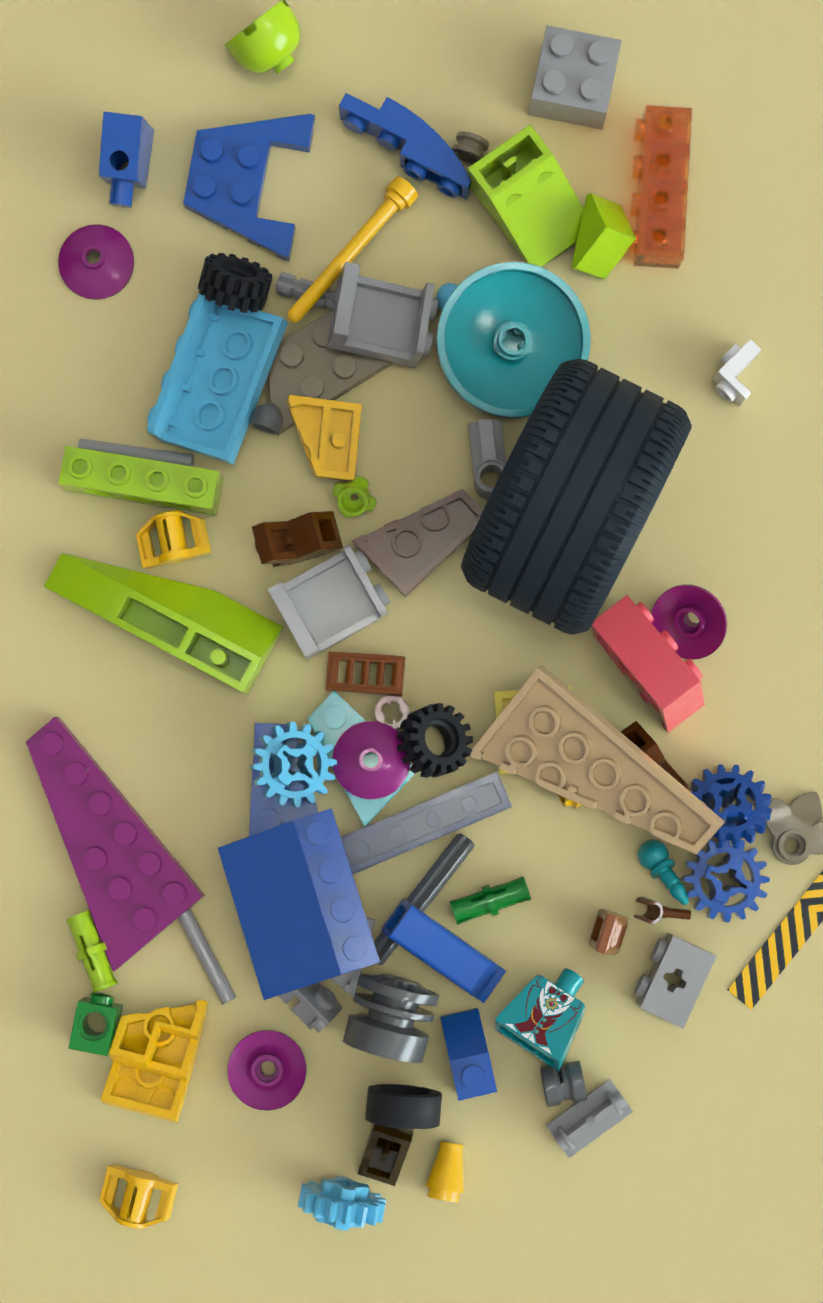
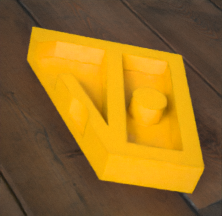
M288 395L286 403L314 477L353 481L356 472L362 404Z

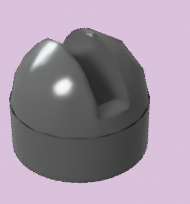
M264 403L254 410L249 424L260 431L279 434L283 415L280 408L275 404Z

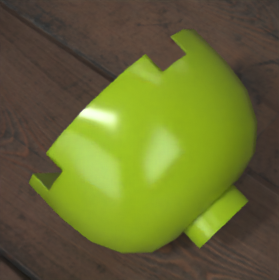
M282 0L253 21L247 28L235 35L224 46L232 57L250 72L263 73L273 68L278 74L295 61L291 53L294 52L300 42L299 23L285 0Z

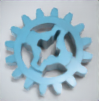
M287 722L286 732L279 725H275L272 727L274 737L261 735L259 738L265 746L263 749H253L251 752L259 757V763L250 765L251 770L260 772V776L253 781L254 785L265 784L267 786L263 792L265 798H270L277 794V805L284 806L288 798H290L292 807H300L302 797L308 804L315 803V796L313 794L315 791L320 794L328 792L323 785L324 780L335 779V776L328 772V766L336 765L337 760L328 759L326 754L334 747L332 744L322 745L320 743L324 737L322 731L310 735V724H303L300 730L297 731L295 722ZM289 738L303 740L295 749H290L286 744L281 743ZM315 754L318 762L317 772L313 770V757ZM270 757L274 759L275 772L272 775L269 770ZM287 757L299 758L296 765L300 768V772H288L290 763L287 761ZM292 781H298L306 786L298 791L284 789Z
M336 1176L332 1179L323 1178L320 1183L315 1181H309L308 1184L302 1183L298 1207L303 1208L302 1211L304 1213H313V1217H315L317 1222L334 1226L335 1229L349 1230L352 1227L362 1228V1226H365V1223L373 1226L377 1222L382 1223L386 1198H381L379 1193H370L367 1184L350 1180L349 1177Z

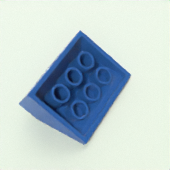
M332 808L218 847L264 1000L380 962Z

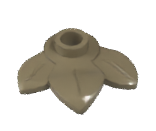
M817 792L805 793L797 797L790 806L778 798H773L770 806H768L772 809L770 821L765 822L767 823V828L774 836L772 839V851L775 857L782 863L797 865L804 862L810 854H823L822 807ZM788 838H793L797 842V849L792 853L786 851L784 846Z

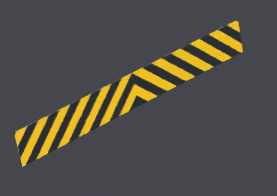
M823 871L727 989L751 1010L822 923Z

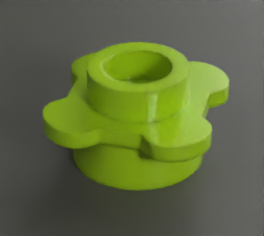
M356 476L351 482L345 484L338 482L334 485L332 493L338 498V507L341 514L345 517L358 516L364 513L365 510L372 511L375 508L376 498L370 495L367 488L369 482L365 477ZM356 494L358 498L352 499L351 495Z

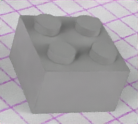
M546 25L529 115L602 130L608 110L622 40Z

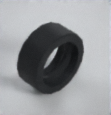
M379 1084L369 1086L365 1119L373 1124L393 1128L431 1129L440 1125L442 1093L434 1089L411 1085Z

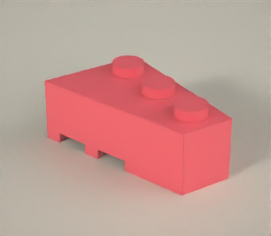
M626 595L597 617L591 628L594 637L623 675L626 673L641 691L639 695L645 703L650 702L661 715L663 720L661 724L669 733L705 705L700 681L703 675L690 659L684 662L675 652L678 646L667 631L663 630L659 633L651 622L654 621V618L642 602L635 605L629 596Z

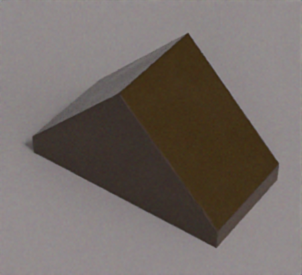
M372 1124L358 1175L395 1186L412 1141L413 1129Z

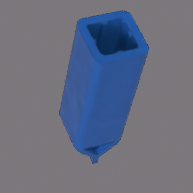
M406 899L399 903L382 928V932L388 938L483 1003H485L506 972L505 969Z

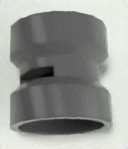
M579 1060L567 1062L565 1067H562L559 1072L550 1066L540 1067L547 1107L558 1106L563 1100L568 1099L574 1102L587 1100Z

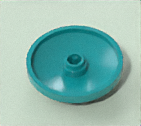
M497 263L482 268L468 276L455 288L448 298L437 325V357L444 377L451 388L473 408L488 415L501 418L530 417L559 365L562 362L578 358L588 360L590 354L591 335L589 322L578 296L556 274L529 263Z

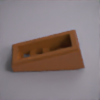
M329 651L325 690L402 696L406 658L405 656ZM339 661H347L345 683H337ZM355 662H362L360 684H353ZM370 663L377 664L376 685H368ZM385 664L393 665L391 686H383Z
M601 908L598 911L589 939V946L596 952L616 955L623 942L628 926V918Z

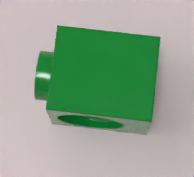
M94 992L90 994V998L84 997L79 1000L68 1049L108 1056L121 1018L123 1004L113 1003L114 997L111 995ZM97 1012L105 1018L106 1027L103 1032H95L89 1027L88 1017L90 1013Z

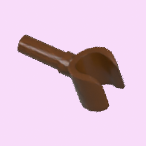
M646 897L636 899V902L647 905V911L644 915H634L636 919L656 924L661 918L686 920L691 918L690 910L668 908L662 906L660 902Z

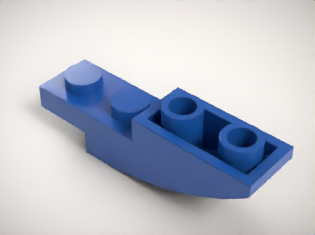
M345 93L339 104L340 120L343 121L346 128L357 134L366 132L376 137L377 142L388 150H401L400 167L404 168V173L417 181L426 179L436 184L440 192L451 198L460 196L466 200L468 199L471 190V180L465 168L450 146L424 120L389 97H386L379 110Z

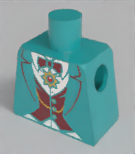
M564 968L555 983L541 975H537L495 1019V1030L559 1072L584 1016L585 1004L574 997L584 983L583 978L568 968Z

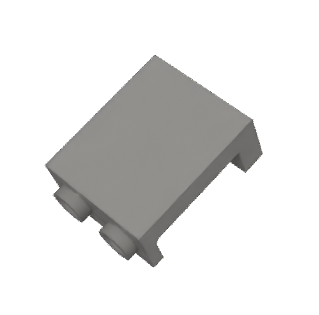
M345 262L338 277L326 347L415 368L423 355H429L432 345L433 334L427 331L429 320H434L438 308V298H433L435 284L426 283L423 290L363 277L359 276L360 265Z
M350 544L345 546L342 552L284 584L280 582L267 589L307 660L388 616L384 606L390 604V601L380 583L372 585L366 575V572L372 570L361 549L354 553Z

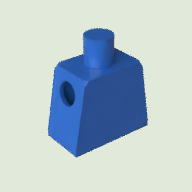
M103 112L99 177L106 183L111 184L109 205L132 208L134 188H146L154 129L143 116ZM129 161L128 166L124 170H120L121 166Z

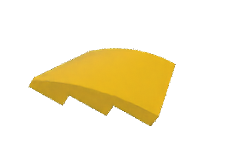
M198 1000L195 1001V1004L175 1008H159L146 1014L139 1012L121 1016L108 1053L113 1064L100 1099L101 1102L106 1105L178 1123L202 1036L208 1002Z

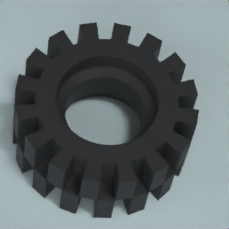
M218 253V255L210 254L209 257L205 258L198 289L199 293L205 295V299L208 301L215 300V305L217 306L226 305L228 310L234 311L235 308H238L240 312L247 313L250 310L254 313L258 310H263L272 282V274L268 273L269 270L265 267L260 268L259 263L248 262L249 259L245 257L239 259L234 254H229V257L224 253Z
M437 703L411 712L407 715V719L402 720L400 727L404 730L397 732L396 739L403 740V743L397 745L398 752L404 750L406 752V756L401 758L404 764L413 763L409 769L413 773L421 771V777L427 778L432 776V778L454 772L458 770V767L464 766L467 762L465 757L470 756L472 749L467 748L466 745L473 743V736H466L465 731L471 730L469 723L464 725L460 723L464 718L461 712L452 715L455 710L454 707L449 705L443 708V703ZM430 726L438 729L444 739V751L441 755L433 754L426 744L425 731Z

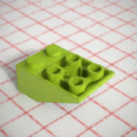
M531 124L468 168L467 174L471 180V190L525 263L543 267L577 242L584 208L554 155Z

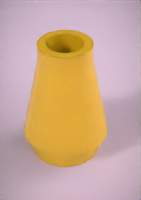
M440 1141L438 1153L425 1184L426 1187H429L427 1197L458 1203L460 1193H464L463 1145Z

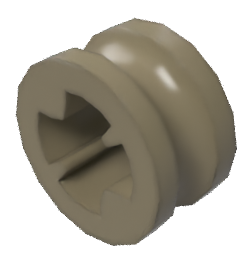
M460 131L456 136L458 145H454L452 150L458 159L474 164L484 157L482 152L488 150L489 143L477 134Z

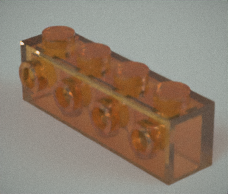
M646 105L642 119L636 118L634 142H640V156L634 155L632 179H638V193L632 192L630 201V216H636V229L633 230L636 240L628 249V253H634L633 266L679 269L684 259L692 108Z

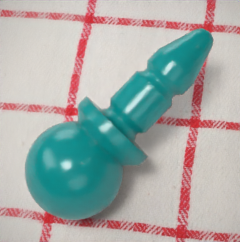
M651 839L645 841L638 850L640 864L644 868L651 870L650 875L653 879L660 877L665 887L670 890L669 893L681 904L687 905L689 899L686 889L680 883V879L675 872L671 870L675 866V862L673 859H669L667 847L659 840Z

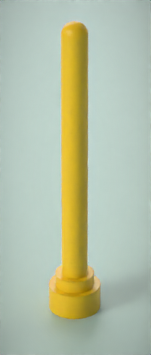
M396 176L385 188L386 194L383 197L385 201L289 309L287 317L291 322L297 323L307 314L339 277L345 262L351 263L396 211L401 212L403 209H409L416 201L418 193L408 181Z

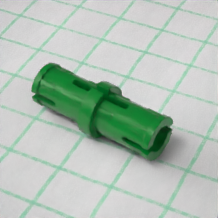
M521 876L518 879L491 888L489 885L483 886L482 891L449 902L456 923L459 925L489 913L491 916L498 915V910L530 901L531 897L525 879Z

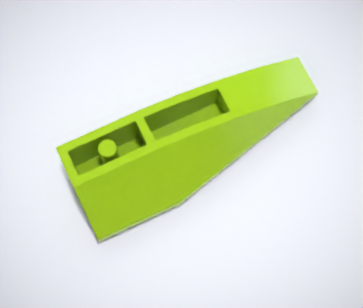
M65 553L60 555L43 586L248 695L284 628L215 590Z

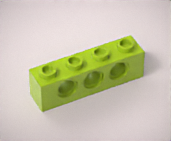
M65 446L58 484L69 492L217 516L223 477L217 470Z

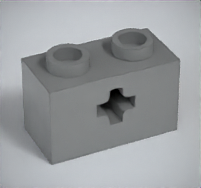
M670 933L667 934L665 940L659 938L650 957L651 960L655 961L649 975L643 974L640 977L635 988L634 996L638 997L636 1005L676 1026L684 1028L717 956ZM678 968L676 975L681 978L678 985L672 983L667 989L668 982L663 979L666 972L672 974Z

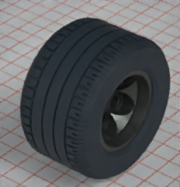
M579 358L562 362L550 379L496 482L461 563V569L467 582L474 588L484 593L489 590L488 595L504 603L511 601L510 606L526 614H529L531 611L533 612L532 617L548 625L552 622L555 624L554 628L572 635L586 632L592 626L639 537L692 428L686 411L679 405L669 400L667 403H664L663 397L648 390H645L643 393L641 392L642 387L626 379L619 381L620 376L602 367L600 370H597L598 365Z

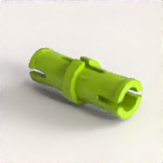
M90 910L66 919L79 951L76 953L78 961H83L93 987V992L96 993L118 984L105 954L107 947L105 942L101 943Z

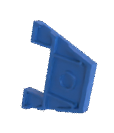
M304 114L197 130L183 201L185 208L226 230L230 229L245 237L247 241L258 247L262 246L275 253L277 257L290 261L296 230L295 224L258 218L270 148L274 146L310 153L316 121L315 115Z

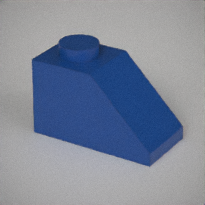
M474 1008L440 1016L458 1101L497 1092L479 1009Z

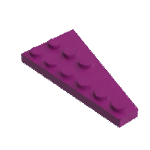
M54 717L29 738L26 744L102 943L105 942L107 947L105 952L114 972L177 920L185 911L203 898L205 894L61 718Z

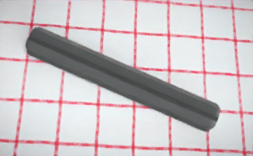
M457 834L407 898V901L424 912L474 848V843L465 835ZM383 932L374 941L380 960L377 964L383 965L398 946L397 943L388 938Z

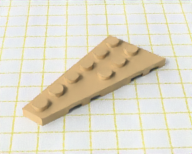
M542 665L536 668L474 746L470 755L475 759H483L499 766V769L512 775L516 773L536 782L537 786L588 808H596L606 812L620 822L636 825L651 832L653 836L694 854H698L725 823L723 819Z

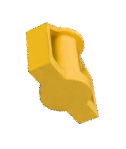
M182 510L155 514L136 533L142 568L150 569L166 564L184 562L194 557L211 553L205 519L185 513ZM182 517L190 519L195 543L193 548L188 549ZM155 526L162 553L155 557L150 533Z
M112 1164L107 1167L99 1202L120 1225L144 1229L170 1219L178 1183L160 1178L156 1174L147 1171L129 1169ZM121 1178L127 1184L119 1210L114 1204L119 1179ZM155 1188L162 1192L155 1219L148 1221L146 1218Z

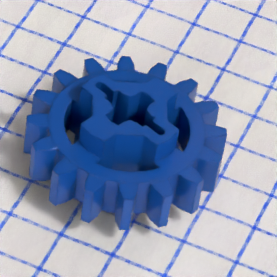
M719 764L717 774L713 775L711 771L705 769L702 775L703 781L695 778L692 781L691 793L725 821L712 836L718 839V848H722L726 840L731 841L735 849L739 848L741 838H744L750 844L753 843L756 835L755 832L763 834L767 824L765 821H770L772 809L768 806H770L772 797L771 794H762L765 782L762 780L754 783L752 781L754 774L752 770L748 771L745 775L739 774V765H734L731 772H726L724 766ZM747 795L751 798L753 804L747 801Z
M710 839L706 843L708 850L705 852L700 850L698 854H695L698 858L696 862L685 861V865L692 869L691 875L682 877V881L692 884V888L686 891L688 898H698L693 907L695 910L700 911L708 907L707 918L712 920L717 916L718 912L721 913L723 922H730L731 913H735L741 920L746 919L744 911L746 907L754 911L759 909L754 901L756 896L761 898L767 897V893L760 889V884L770 882V878L760 875L759 871L767 866L766 861L755 862L753 858L757 855L758 850L750 848L745 852L743 850L745 841L742 839L740 840L739 848L736 849L731 846L729 840L725 841L722 848H718L713 839ZM727 853L720 863L713 866L706 863L717 854ZM743 861L749 868L751 882L745 879L742 872ZM730 869L729 876L735 882L740 883L741 886L725 885L721 889L722 882L717 880V877L711 875L710 872L718 874L727 873ZM700 877L705 878L710 887L709 899L702 890ZM738 893L745 895L737 903L725 905L729 897Z

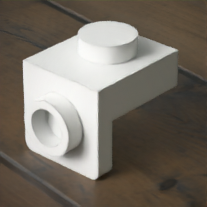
M751 339L742 348L736 343L720 359L725 365L712 379L717 384L715 389L719 395L730 403L734 401L739 406L751 393L736 377L761 351Z

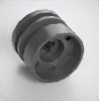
M360 974L357 985L372 991L373 995L355 993L353 1001L368 1008V1015H349L342 1042L358 1050L388 1059L422 1063L429 1035L413 1027L414 1021L433 1022L434 1013L420 1008L418 1005L437 1006L439 994L426 989L418 982L390 974Z

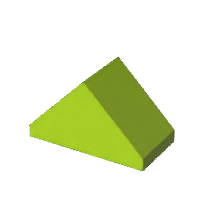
M592 193L586 195L571 269L598 279H606L633 244L636 237L620 204Z

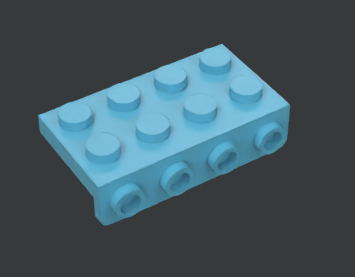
M199 293L197 299L190 306L189 320L185 331L176 342V354L171 367L162 378V390L157 403L148 414L147 431L161 442L234 465L288 322L283 317L259 310L254 313L250 310L247 313L240 312L238 308H235L234 311L228 310V306L215 305V300L208 301L205 299V295Z

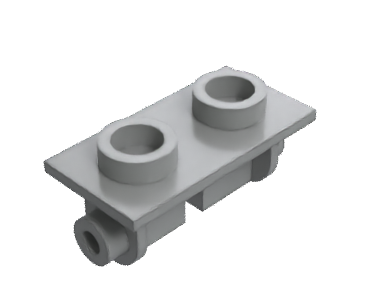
M320 983L279 995L285 1004L296 996L300 1002L293 1007L292 1011L310 1030L314 1027L318 1033L343 1008L337 1002L335 995Z
M610 1079L586 1095L587 1100L575 1103L546 1124L560 1148L565 1151L569 1158L633 1112Z

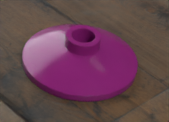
M88 225L74 231L64 241L59 253L58 266L60 275L70 290L81 297L100 300L114 296L127 285L134 270V254L127 239L117 230L105 225ZM91 253H99L100 260L97 263L91 264L87 261Z
M691 584L677 585L666 590L654 604L652 610L654 621H652V625L659 633L665 630L670 634L678 646L675 652L681 658L694 660L707 657L715 652L723 643L727 632L726 613L720 601L708 590ZM688 613H694L698 617L699 623L692 622L688 617Z
M366 721L353 725L340 736L333 750L332 759L337 760V764L333 765V770L338 782L345 790L359 798L379 799L392 794L403 784L408 775L410 763L404 764L401 758L406 756L405 750L398 752L397 745L402 744L403 740L396 739L397 730L382 722ZM369 752L377 754L379 758L378 764L373 768L365 766L363 762L364 756Z
M274 1030L257 1031L243 1038L232 1051L227 1069L228 1080L234 1094L247 1106L264 1111L276 1110L291 1103L302 1090L307 1073L306 1060L298 1044L286 1034ZM263 1062H272L276 1068L275 1073L272 1075L264 1074L261 1070Z

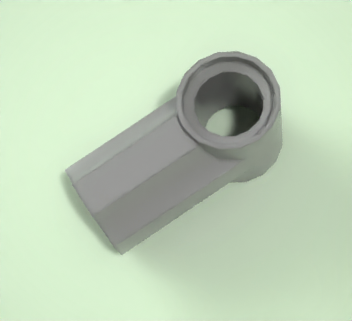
M483 419L468 424L474 488L476 493L485 500L489 499L494 487L485 486L481 482V476L487 472H495L500 476L506 464L501 420Z

